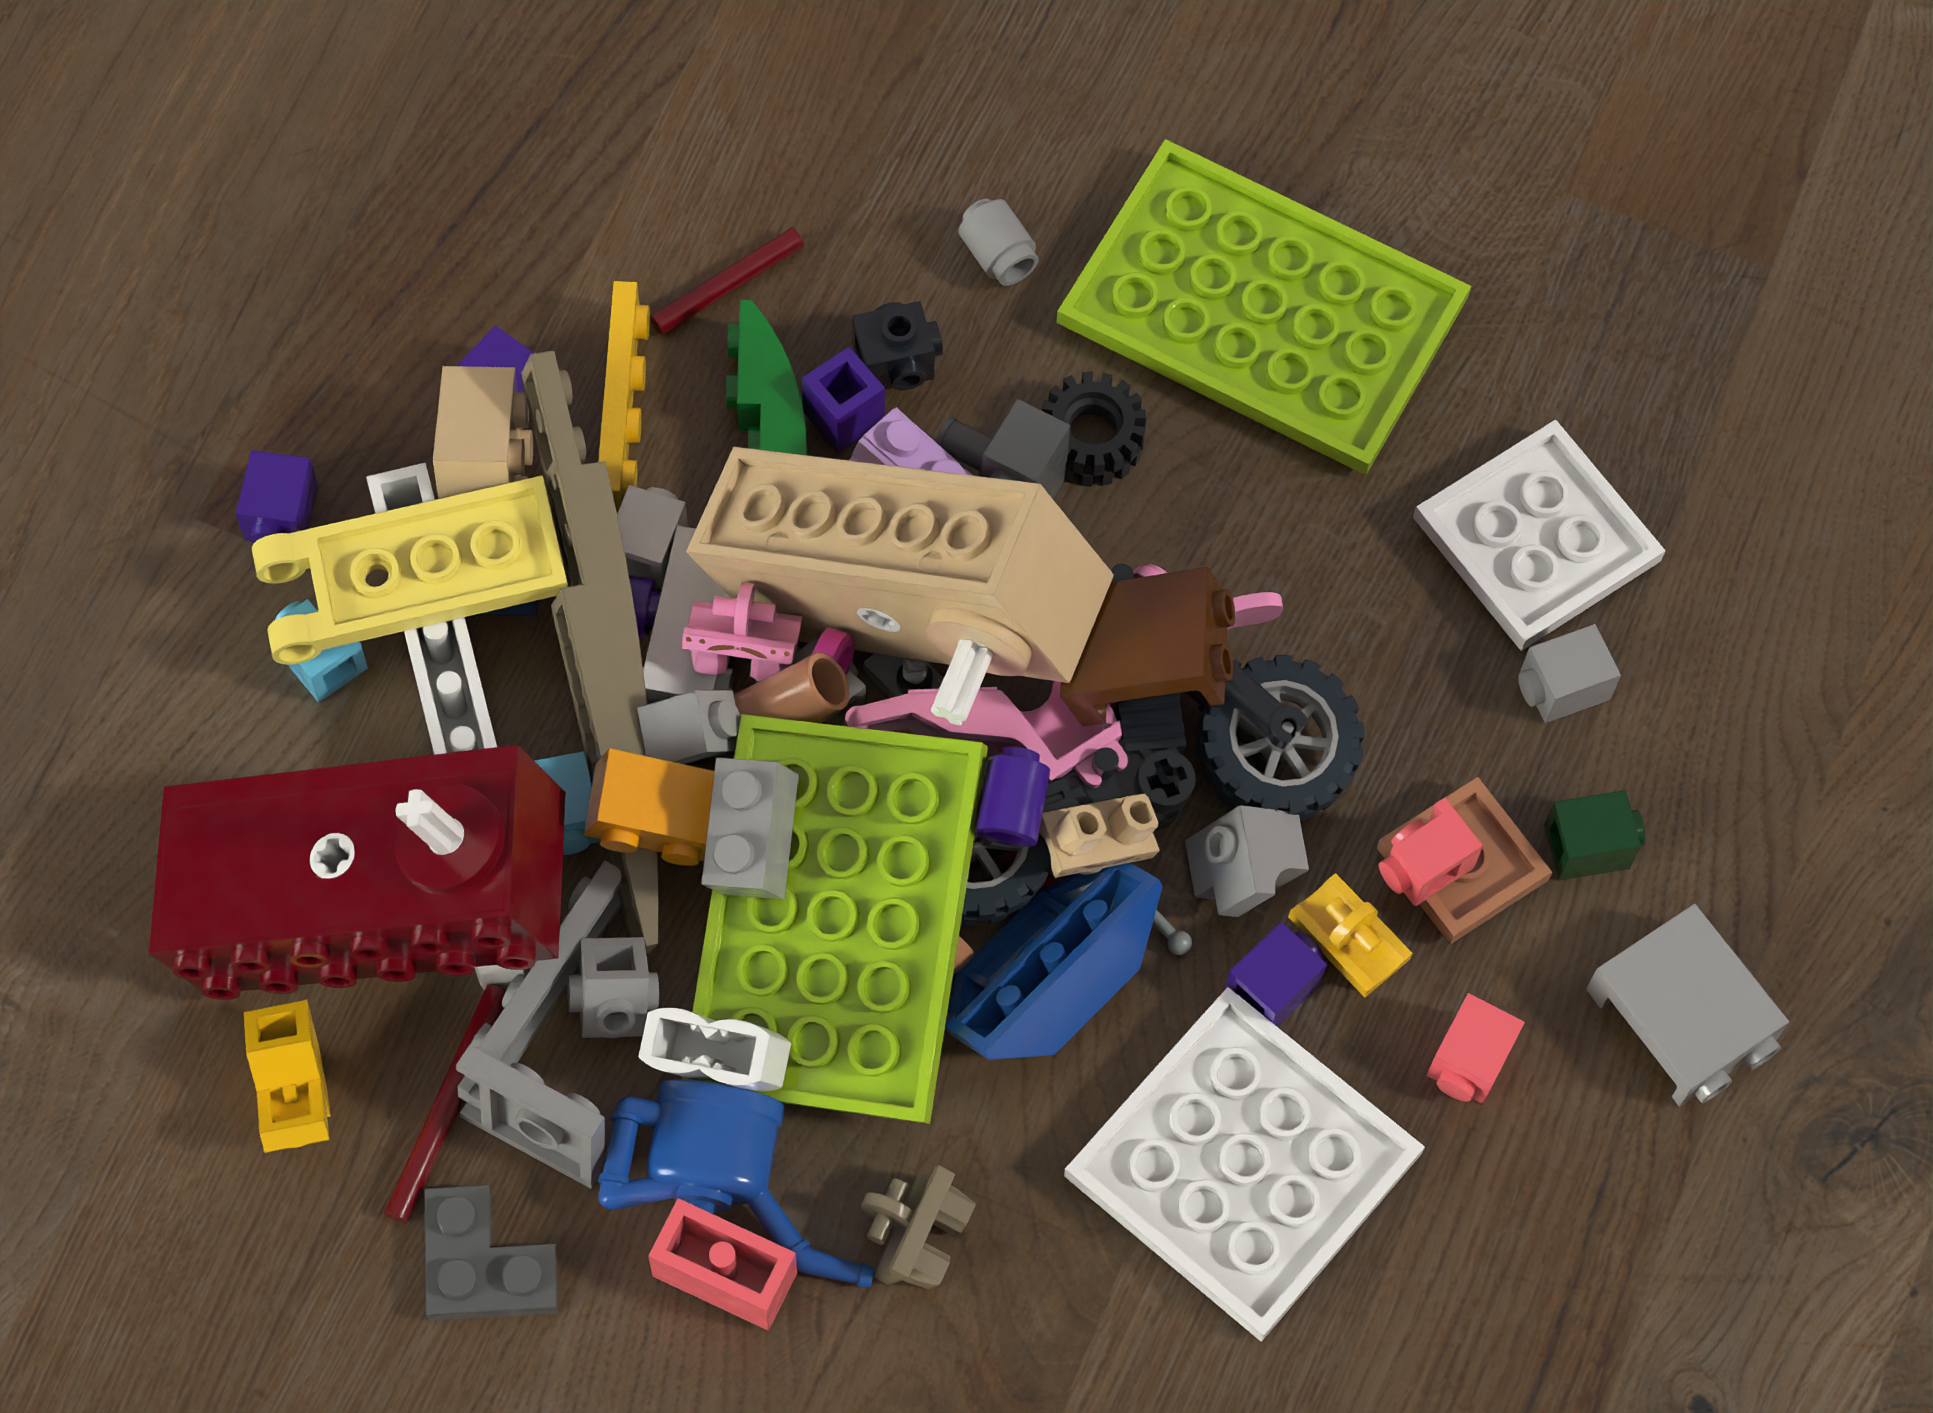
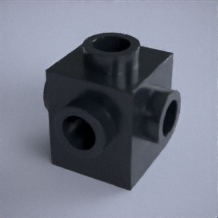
M921 301L908 304L891 302L879 306L874 311L852 315V345L854 352L883 385L885 390L892 388L900 391L910 390L920 386L924 381L934 379L935 357L943 355V346L937 322L926 321Z

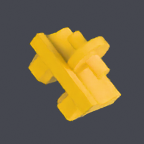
M1336 873L1310 897L1291 909L1288 916L1303 933L1318 945L1325 957L1364 998L1405 965L1413 954L1378 918L1376 908L1370 902L1364 903Z

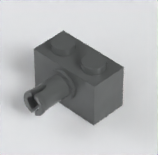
M1017 399L993 438L950 416L943 424L935 442L954 459L978 470L980 477L1038 483L1054 499L1065 481L1071 425Z

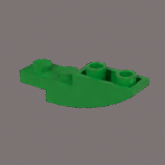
M740 300L739 322H728V357L738 358V374H727L726 409H737L739 431H748L749 449L807 455L806 426L801 396L784 348L771 325L753 301Z

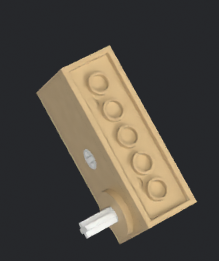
M733 447L686 550V553L730 598L737 599L741 582L755 584L754 602L775 604L777 613L803 616L800 642L809 643L815 637L819 639L828 627H832L852 635L855 642L854 650L948 664L949 668L935 698L931 712L936 717L946 718L951 724L961 725L963 721H966L986 672L1001 676L1019 675L1070 683L1114 576L1041 484Z

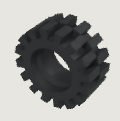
M1093 371L1082 372L1080 384L1076 383L1073 375L1063 379L1062 390L1055 385L1049 391L1048 401L1044 400L1041 411L1069 425L1078 416L1094 414L1108 419L1114 426L1115 433L1113 437L1101 444L1081 442L1074 438L1070 431L1065 480L1070 483L1073 482L1075 475L1079 474L1083 475L1082 486L1092 487L1093 476H1100L1102 486L1112 484L1114 472L1122 479L1129 474L1130 463L1136 466L1140 459L1146 430V410H1141L1142 399L1138 393L1129 397L1130 385L1127 382L1121 380L1116 388L1111 386L1113 377L1111 374L1103 372L1101 382H1093Z

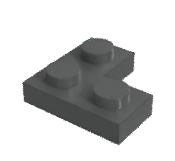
M489 1185L425 1189L426 1317L428 1321L559 1314L556 1245L492 1247V1192Z

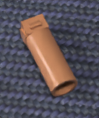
M815 653L735 693L734 699L740 715L745 714L815 723L847 706L849 701V685L841 666L832 657L825 653ZM735 754L722 758L734 759ZM716 759L694 765L693 767L715 771Z

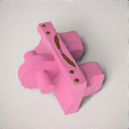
M741 582L737 599L715 596L713 603L693 601L688 625L683 631L682 649L691 650L695 672L711 675L726 672L730 656L752 659L750 676L755 678L756 681H761L787 668V665L793 664L802 632L803 616L777 613L775 604L754 602L755 584Z

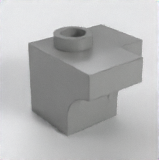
M1240 805L1185 840L1194 895L1196 898L1216 899L1218 915L1239 917L1274 896L1275 890L1309 870L1299 815H1291L1289 811L1277 810L1276 812L1274 809Z

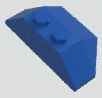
M1126 863L1102 868L1101 871L1094 874L1083 875L1077 873L1042 889L975 954L961 971L956 973L950 998V1012L946 1017L945 1029L948 1034L988 1060L1055 1055L1140 970L1163 888L1160 880L1139 867Z

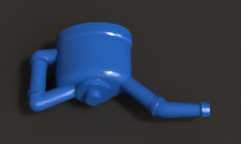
M683 1079L661 1082L656 1101L636 1097H624L618 1101L615 1111L611 1113L610 1117L613 1124L604 1170L598 1178V1182L601 1184L599 1202L603 1207L617 1210L671 1198L677 1201L679 1198L714 1215V1211H728L731 1209L732 1204H748L774 1243L796 1253L798 1271L809 1275L856 1283L857 1287H870L872 1283L873 1267L863 1262L857 1264L809 1248L811 1246L809 1241L803 1240L768 1190L778 1130L782 1126L785 1106L782 1102L770 1096L743 1088ZM641 1125L654 1127L646 1165L648 1177L630 1180L628 1177L638 1127Z

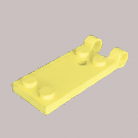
M543 475L289 534H272L260 538L252 545L257 578L262 582L272 584L289 582L300 577L306 569H311L319 611L305 615L284 616L273 621L267 628L273 660L287 665L310 661L325 649L558 595L561 588L569 587ZM380 569L388 573L387 581L380 586H370L366 583L368 574L374 570Z

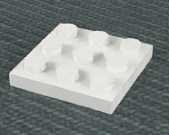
M1557 420L1552 421L1416 506L1413 515L1414 520L1521 651L1661 562L1665 554V549Z

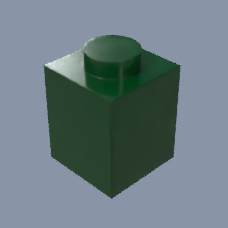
M1626 790L1555 801L1544 823L1559 881L1630 869L1641 846L1645 844V827L1642 816L1637 809L1631 810Z

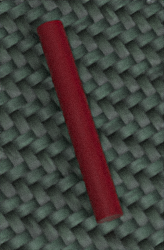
M793 227L786 230L650 315L653 327L661 336L803 248L804 243L801 236Z

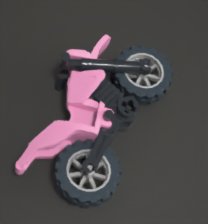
M1117 564L1111 569V572L1114 574L1111 582L1167 572L1154 564L1143 565L1134 570L1126 564ZM1261 592L1234 597L1235 623L1233 626L1227 627V629L1260 624L1276 619L1284 609L1281 595L1273 592ZM1275 655L1273 660L1264 661L1263 657L1252 659L1246 663L1245 667L1240 668L1242 663L1234 659L1233 677L1230 681H1225L1224 704L1211 706L1202 692L1197 690L1185 692L1200 705L1198 709L1202 712L1197 727L1199 728V736L1196 740L1197 757L1201 756L1204 764L1201 771L1207 783L1213 782L1219 789L1216 795L1227 806L1232 802L1236 806L1274 809L1276 812L1277 810L1289 811L1291 815H1299L1300 821L1313 817L1316 812L1322 809L1324 811L1330 807L1349 785L1360 765L1363 756L1361 742L1365 738V729L1363 722H1358L1356 716L1359 711L1358 704L1353 695L1346 696L1341 689L1344 683L1336 675L1331 673L1328 677L1318 670L1321 665L1311 660L1305 659L1303 663L1292 661V656ZM1057 681L1053 682L1051 695L1041 707L1025 712L1019 711L1001 690H997V687H980L968 717L961 725L951 724L946 718L936 717L931 712L939 689L908 690L907 694L851 707L846 712L843 726L899 733L908 732L916 735L983 742L988 746L982 790L989 757L1002 755L1003 748L1020 747L1035 751L1040 754L1039 762L1051 769L1043 813L1145 794L1149 797L1158 821L1156 829H1162L1172 824L1178 817L1184 804L1190 797L1196 781L1192 764L1186 757L1180 754L1187 746L1186 737H1184L1185 730L1184 723L1182 722V710L1179 704L1180 695L1183 692L1107 703L1106 723L1082 727L1061 699V682ZM1280 700L1295 703L1303 710L1301 711L1293 706H1284ZM1310 716H1312L1321 730L1322 738L1300 735ZM1237 738L1245 745L1238 746ZM1294 748L1323 751L1319 764L1311 773ZM1252 755L1254 762L1264 770V773L1261 774L1250 766L1244 757ZM1285 759L1298 779L1282 781L1273 778L1278 762ZM1153 783L1155 789L1151 790L1149 784ZM1169 790L1171 797L1167 798L1165 791ZM1040 833L1037 845L1030 847L1003 845L985 840L976 834L974 835L970 862H973L975 866L982 865L991 881L967 882L961 925L977 926L979 921L989 920L990 924L1006 919L1008 914L1020 911L1031 901L1032 897L1044 884L1051 869V856L1048 845ZM1009 851L1017 852L1012 865L1002 874L993 859Z

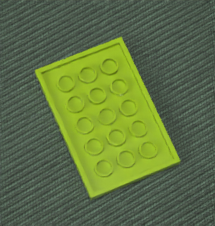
M1165 139L1058 309L1056 323L1367 475L1468 299L1471 286Z
M741 714L734 759L778 762L799 774L785 899L724 895L712 889L692 1012L715 1021L726 1019L746 1021L774 1031L791 1042L782 1088L758 1093L787 1104L930 1124L988 746L983 742ZM682 1077V1078H681V1079H683V1080H695V1079H689V1078H685V1077ZM714 1079L696 1080V1081H705V1082H712V1083H718V1084H725V1083L716 1081V1080H714Z

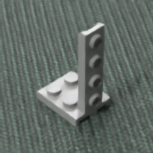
M607 861L603 862L592 879L585 876L572 893L568 904L570 912L560 926L559 959L536 961L535 966L531 968L527 976L520 973L512 980L502 1000L504 1010L493 1026L485 1023L479 1029L471 1045L468 1046L456 1064V1070L465 1075L458 1085V1097L467 1101L460 1111V1118L592 1189L599 1175L604 1170L605 1117L600 1115L598 1108L588 1099L575 1093H568L565 1096L544 1085L543 1079L535 1071L517 1062L566 991L567 975L578 973L580 940L584 938H601L621 908L618 889L622 882L621 871Z

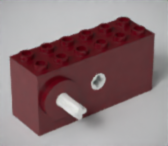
M519 745L165 786L163 789L149 954L170 968L175 976L187 980L200 989L203 996L216 1000L236 999L240 996V991L259 989L273 994H290L298 990V985L317 983L331 988H348L356 985L357 979L375 977L390 982H407L415 979L416 973L433 971L450 976H466L474 973L475 967L498 965L511 970H524L534 967L535 961L559 959L566 792Z

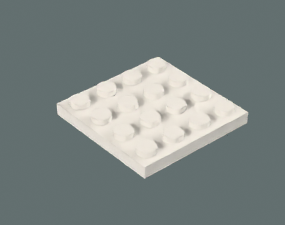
M1227 987L1065 1168L1064 1177L1262 1342L1421 1156L1425 1146Z

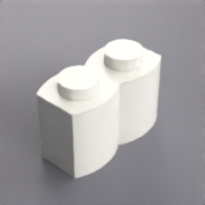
M660 1008L649 1011L647 1014L638 1057L655 1069L695 1080L714 1079L751 1091L767 1092L777 1090L783 1086L791 1042L774 1031L746 1021L734 1019L715 1021L684 1009Z

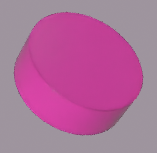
M828 627L820 636L813 654L825 653L841 666L846 676L853 659L855 642L851 634Z

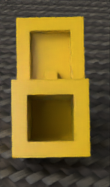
M302 1000L244 1012L246 1055L257 1091L259 1134L264 1152L297 1148L329 1140L327 1117L331 1115L319 1044L308 1001Z

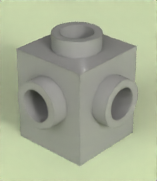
M644 937L581 939L579 974L567 975L568 1012H579L582 1038L643 1036L647 1010H655L659 1006L658 974L648 970Z

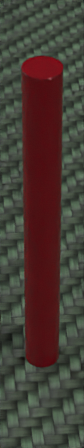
M486 985L384 1211L387 1217L401 1223H408L463 1100L458 1097V1085L465 1075L456 1070V1064L468 1046L471 1045L479 1029L485 1023L494 1025L504 1009L502 1007V1000L506 990L495 985Z

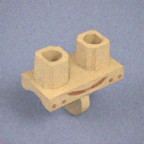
M1145 794L1054 810L1042 814L1039 833L1044 837L1051 856V868L1055 878L1076 873L1083 875L1094 874L1101 871L1102 868L1153 858L1160 851L1153 831L1158 826V821L1149 797Z

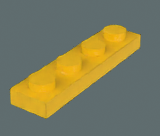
M614 281L598 459V462L605 461L617 513L628 486L637 487V460H628L629 443H640L641 408H632L634 391H644L646 360L645 356H637L638 340H648L650 326L649 305L639 304L637 282Z

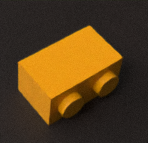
M609 748L595 766L584 836L601 839L600 845L612 851L631 853L636 852L638 847L662 852L661 858L669 863L685 866L697 865L699 860L704 861L715 771Z

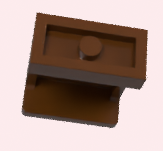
M1208 567L1111 582L1070 683L1061 682L1060 697L1082 727L1106 723L1107 703L1197 690L1202 692L1211 706L1224 704L1225 681H1230L1233 677V661L1227 645V627L1233 626L1235 623V606L1230 591L1221 588Z

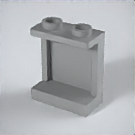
M1693 904L1598 967L1586 988V991L1600 1009L1612 1002L1675 1082L1677 1089L1672 1098L1679 1107L1694 1097H1697L1702 1104L1714 1098L1731 1084L1732 1080L1728 1074L1744 1063L1751 1070H1754L1768 1061L1781 1049L1777 1039L1789 1023V1020L1696 904Z

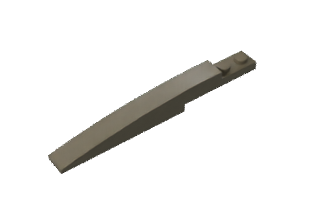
M547 351L530 354L521 373V379L571 586L561 588L551 605L593 783L596 763L609 748L646 756L637 708L647 705L630 579L606 463L602 461L581 465L586 460V445L581 428L579 426L572 427L568 406L572 404L573 399L570 377L566 370L558 369L555 352ZM638 847L636 852L631 853L608 849L611 864L619 868L622 875L618 894L628 937H644L647 956L658 944L657 851Z

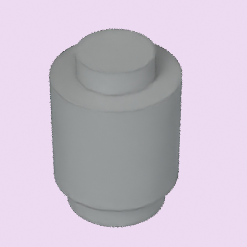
M982 199L972 204L964 212L963 222L959 227V236L989 278L997 279L1003 286H1009L1023 280L1036 268L1039 262V258L1035 253L1036 243L1006 201L1002 199L992 201L990 199Z

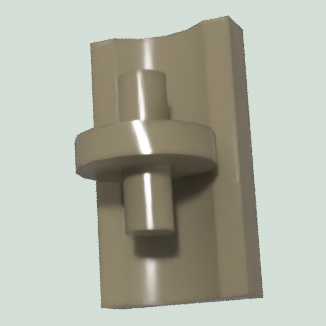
M940 1165L935 1166L932 1174L918 1173L904 1204L903 1202L910 1186L899 1179L892 1180L886 1195L873 1192L866 1193L860 1207L863 1212L874 1219L867 1238L877 1244L884 1245L891 1228H893L874 1269V1278L887 1285L904 1280L907 1283L926 1289L939 1286L950 1264V1256L925 1243L931 1227L934 1225L953 1236L960 1234L966 1227L976 1206L974 1201L951 1185L955 1173Z

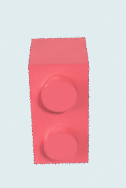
M679 1198L648 1255L652 1277L768 1331L797 1275L795 1252Z

